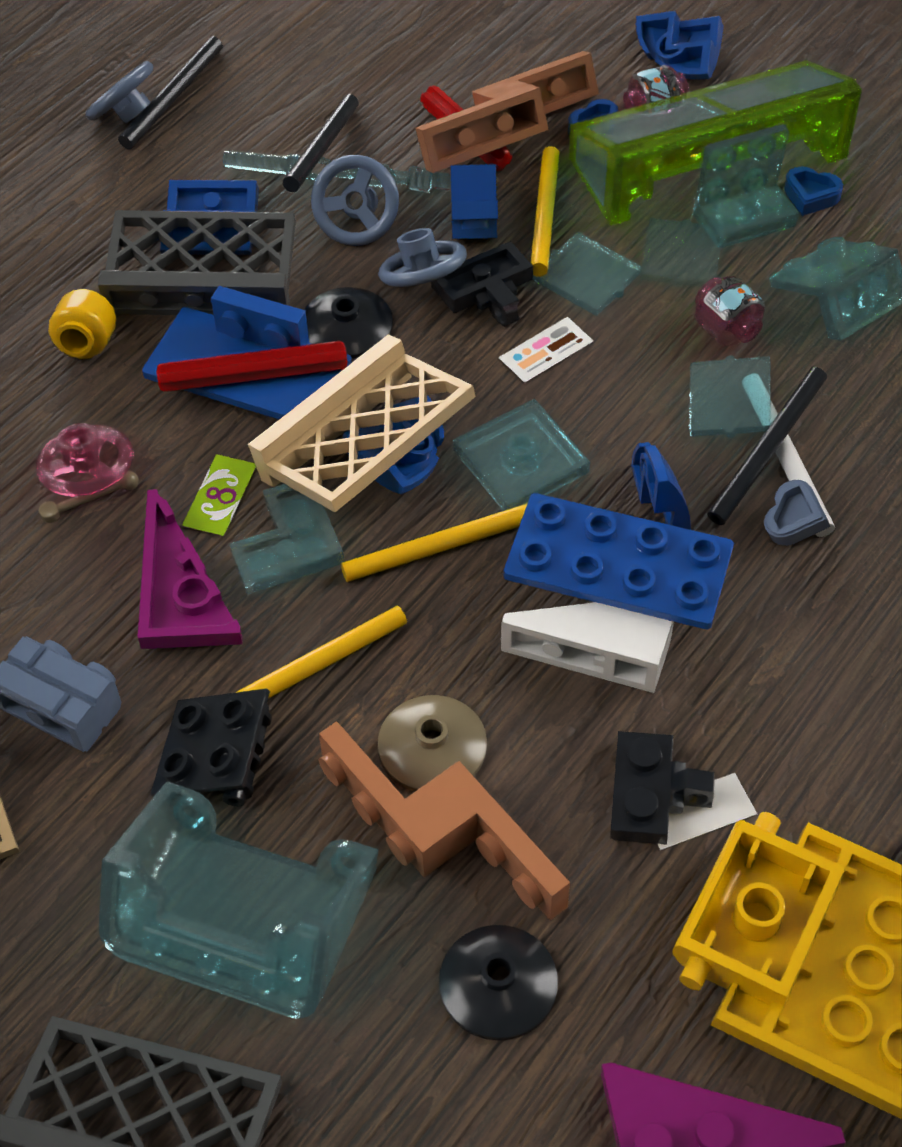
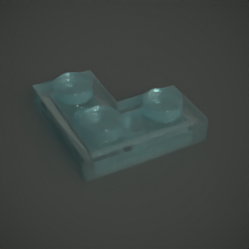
M286 484L263 490L265 504L275 529L229 543L231 554L246 594L329 569L344 562L342 547L324 506Z

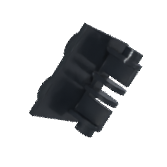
M259 689L178 700L150 795L160 797L221 791L224 794L223 801L226 804L236 807L243 806L245 799H249L253 795L254 788L252 784L255 773L251 770H256L260 767L261 758L259 755L264 752L265 744L263 741L265 733L272 721V715L268 712L269 705L267 704L270 691L268 689Z

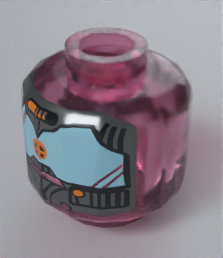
M668 65L635 73L628 83V91L623 94V104L629 117H635L644 127H652L680 118L690 100V90L686 78L681 72H676L675 69Z
M735 276L713 278L699 290L695 299L696 321L719 344L733 346L740 342L748 343L760 333L765 312L764 302L741 279Z

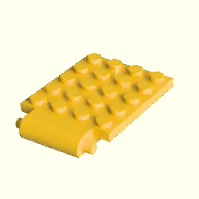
M761 812L754 825L744 820L737 821L673 947L674 957L684 966L679 977L680 982L692 990L699 991L707 979L727 989L711 1022V1026L902 1119V864L811 823H807L797 843L794 844L776 835L781 821L771 813Z

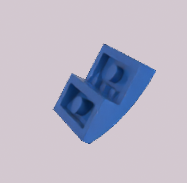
M169 180L167 210L163 211L257 212L259 195L257 180ZM177 227L168 235L179 243L194 231L189 227ZM221 228L213 236L224 244L239 232L234 228ZM202 241L189 250L188 253L190 255H208L214 249L205 241ZM248 241L233 253L235 255H251L253 244ZM161 242L160 252L163 254L169 248Z

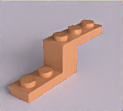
M581 51L474 90L472 95L475 106L416 127L426 170L435 173L451 165L459 164L549 130L545 114L599 94L591 53Z
M337 721L319 733L322 757L318 761L323 772L335 786L343 783L351 792L355 809L368 825L371 826L377 823L388 835L386 842L393 855L401 864L407 866L412 863L425 878L472 842L476 841V845L486 861L493 867L501 865L513 878L512 885L517 895L529 908L534 909L538 906L551 921L568 907L570 882L460 761L453 764L407 798H404Z

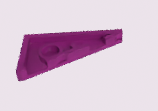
M157 489L147 490L138 623L140 648L154 649L243 644L241 627L238 621L232 618L222 600L221 592L215 582L208 577L204 563L189 538L184 536L167 500L160 497Z
M615 1063L601 1064L600 1073L617 1147H844L846 1143L842 1128L839 1126Z

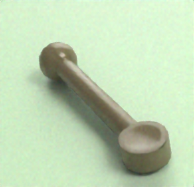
M125 471L116 481L58 504L53 501L44 502L39 507V515L44 522L53 523L59 519L60 513L122 488L125 490L135 489L139 484V478L134 472Z

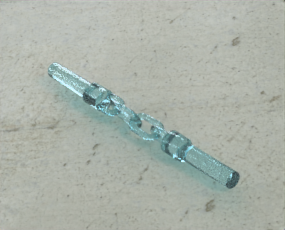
M225 150L223 154V167L287 175L302 154L289 153L287 156ZM322 157L318 164L327 165L331 160ZM382 164L390 172L395 183L407 184V189L410 191L429 192L430 189L451 191V173H431L426 168L410 166L408 171L393 170L387 164ZM347 169L334 177L355 179L359 169ZM310 173L306 180H316L319 174ZM370 180V186L382 187L379 180Z

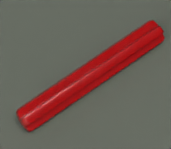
M333 341L160 363L157 365L156 372L160 390L170 392L342 370L347 367L348 361L344 342Z

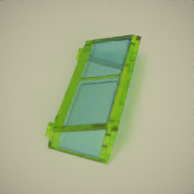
M804 60L571 124L569 159L609 225L612 226L631 220L630 205L639 196H642L644 200L652 198L654 181L801 139H804L811 152L820 150V153L828 163L847 158L862 89L854 78Z

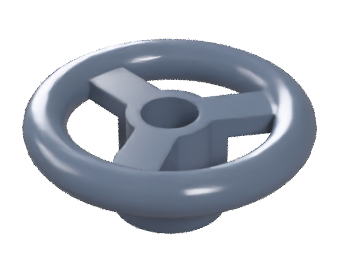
M144 61L130 71L86 110V117L91 121L96 120L112 108L125 124L133 119L151 103L143 92L139 93L136 87L153 72V64L149 61Z
M346 155L331 161L319 173L312 188L311 206L317 224L327 236L344 245L362 246L378 240L390 229L398 212L399 195L392 175L381 163L363 155ZM347 169H359L354 183L348 185L342 192V195L324 198L326 188L335 175ZM372 175L380 181L385 192V209L380 220L374 214L378 205V197L375 190L369 185ZM355 192H359L363 198L362 206L358 209L353 208L350 203V198ZM344 210L348 216L360 219L368 230L362 232L345 231L331 221L327 212Z
M430 228L415 229L397 238L400 252L392 255L382 263L378 276L384 284L394 287H407L428 283L458 269L465 262L467 251L461 243L455 241H435L433 231Z

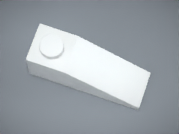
M597 602L505 613L501 622V651L654 693L671 642L674 622Z

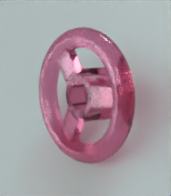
M86 423L73 424L63 429L58 436L49 441L42 449L36 462L37 477L45 488L62 496L80 497L99 493L116 484L127 473L133 461V446L124 433L113 427ZM105 441L113 443L119 451L118 459L111 468L100 461L98 454ZM61 452L63 458L53 460ZM71 471L78 473L88 472L94 478L80 482H69L57 478L56 475Z

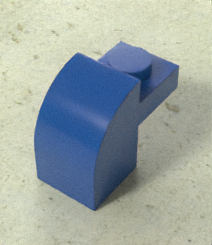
M496 164L451 165L452 239L497 238L498 200H496Z

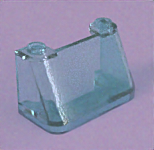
M166 782L102 859L99 934L103 944L113 955L130 963L287 1017L299 1019L310 1016L316 1011L324 997L374 877L379 849L350 840L340 839L331 841L322 850L317 861V867L215 834L217 820L216 812L211 802L202 794L192 789Z

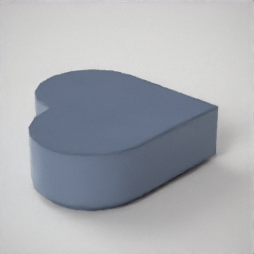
M802 480L787 481L779 487L775 495L776 505L767 512L764 519V526L771 540L778 545L785 546L795 544L831 527L812 487Z

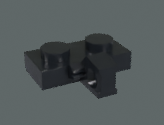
M509 241L465 260L452 273L431 281V287L453 314L475 304L480 310L489 307L492 316L505 327L520 320L517 305L519 304V299L516 297V287L533 280V265Z
M618 731L610 839L614 841L667 845L669 814L683 813L684 806L712 807L715 783L714 772L686 768V763L672 762L673 735Z

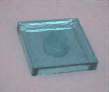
M535 398L453 439L455 453L503 511L528 503L530 495L533 493L548 495L590 472V461Z

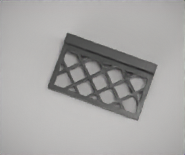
M115 210L105 270H100L98 280L100 294L110 302L115 314L178 315L183 307L214 315L211 297L218 286L290 306L289 283L296 225L295 213ZM125 226H139L149 230V232L133 243L124 236ZM177 227H189L194 231L179 243L168 235ZM221 228H234L239 232L224 244L213 236ZM267 228L284 229L283 235L269 245L258 236ZM160 240L169 250L152 261L142 251ZM202 241H205L214 251L197 261L188 251ZM249 241L260 251L243 262L233 252ZM133 257L144 266L138 271H118L121 265ZM178 258L189 266L183 272L162 270ZM222 259L227 260L234 267L230 272L208 271L209 268ZM269 259L279 267V273H255L253 271Z
M52 1016L5 1115L0 1114V1147H131L124 1145L129 1141L132 1142L134 1147H144L139 1136L171 1120L183 1144L177 1147H210L230 1136L236 1147H259L282 1085L281 1075ZM60 1039L85 1045L90 1057L57 1072L51 1060ZM96 1048L103 1049V1051L98 1053ZM125 1056L141 1059L147 1072L115 1087L105 1066ZM154 1063L160 1064L161 1066L156 1068ZM46 1069H47V1071H48V1073H49V1076L46 1077V1078H44V1079H42V1077H43V1075H44V1073H45V1071H46ZM97 1070L107 1092L73 1107L64 1085ZM182 1071L198 1074L205 1088L173 1103L163 1081ZM211 1078L218 1079L219 1081L214 1083ZM154 1085L165 1107L132 1123L122 1100ZM240 1086L262 1091L257 1107L235 1118H232L221 1097ZM54 1090L57 1091L66 1110L44 1122L24 1118L31 1101ZM212 1101L223 1124L192 1139L181 1115ZM114 1105L124 1127L103 1138L87 1135L80 1121ZM73 1125L75 1131H72V1130H69V1129H65V1128H67V1127ZM249 1127L246 1137L243 1139L240 1131Z

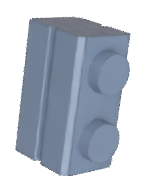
M27 636L22 637L8 654L7 661H2L0 664V709L82 752H88L101 735L102 728L104 726L107 727L120 710L122 702L115 684L116 679L107 668L96 662H90L85 666L73 660L70 653L63 646L52 640H46L44 644H41Z

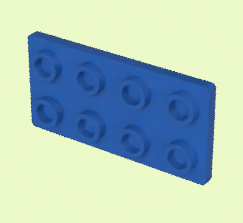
M218 286L211 297L214 315L183 307L142 368L145 379L158 382L156 371L157 365L160 363L310 345L306 310ZM347 354V366L352 363L349 354ZM342 370L185 389L184 391L281 419Z
M533 493L530 495L505 564L504 579L708 630L712 627L734 542L731 539Z

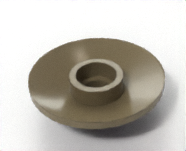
M440 695L420 696L400 704L387 716L378 736V753L385 771L395 782L412 791H417L458 761L475 776L484 762L487 751L485 728L477 714L466 704ZM429 731L441 733L440 736L433 739L426 738L422 734Z

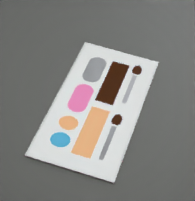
M566 317L498 358L525 383L594 341L572 320Z

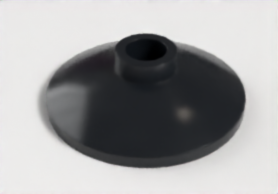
M342 287L326 291L311 300L304 309L306 310L309 343L342 341L345 344L346 353L351 356V359L359 358L388 334L390 335L393 328L392 312L388 304L377 294L362 288Z
M490 925L468 932L452 945L441 965L439 988L446 1011L462 1029L472 1035L488 1040H510L533 1031L549 1015L557 996L558 975L549 951L533 935L512 926ZM501 966L505 967L510 974L506 979L497 981L490 978L487 973L492 967Z

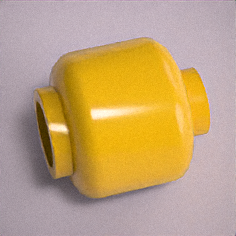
M87 289L72 290L65 294L58 303L49 320L48 332L54 345L66 355L78 359L93 358L102 353L107 346L115 329L116 314L110 302L99 293Z

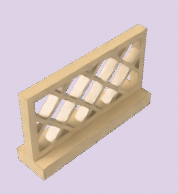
M388 334L252 440L248 446L261 481L273 488L282 482L331 511L337 512L476 397L474 387L463 380L405 354L402 340ZM411 375L419 378V382L404 384L412 378ZM444 392L451 393L444 400L427 402V395ZM419 397V404L393 408L395 400ZM385 402V409L371 411L379 403ZM419 419L410 428L393 430V423ZM384 425V432L359 436V428ZM350 430V438L334 440L344 431ZM384 447V450L375 457L358 459V451ZM349 453L348 461L323 465L324 457ZM314 458L313 467L298 469L309 459ZM348 476V479L333 491L322 486V480Z

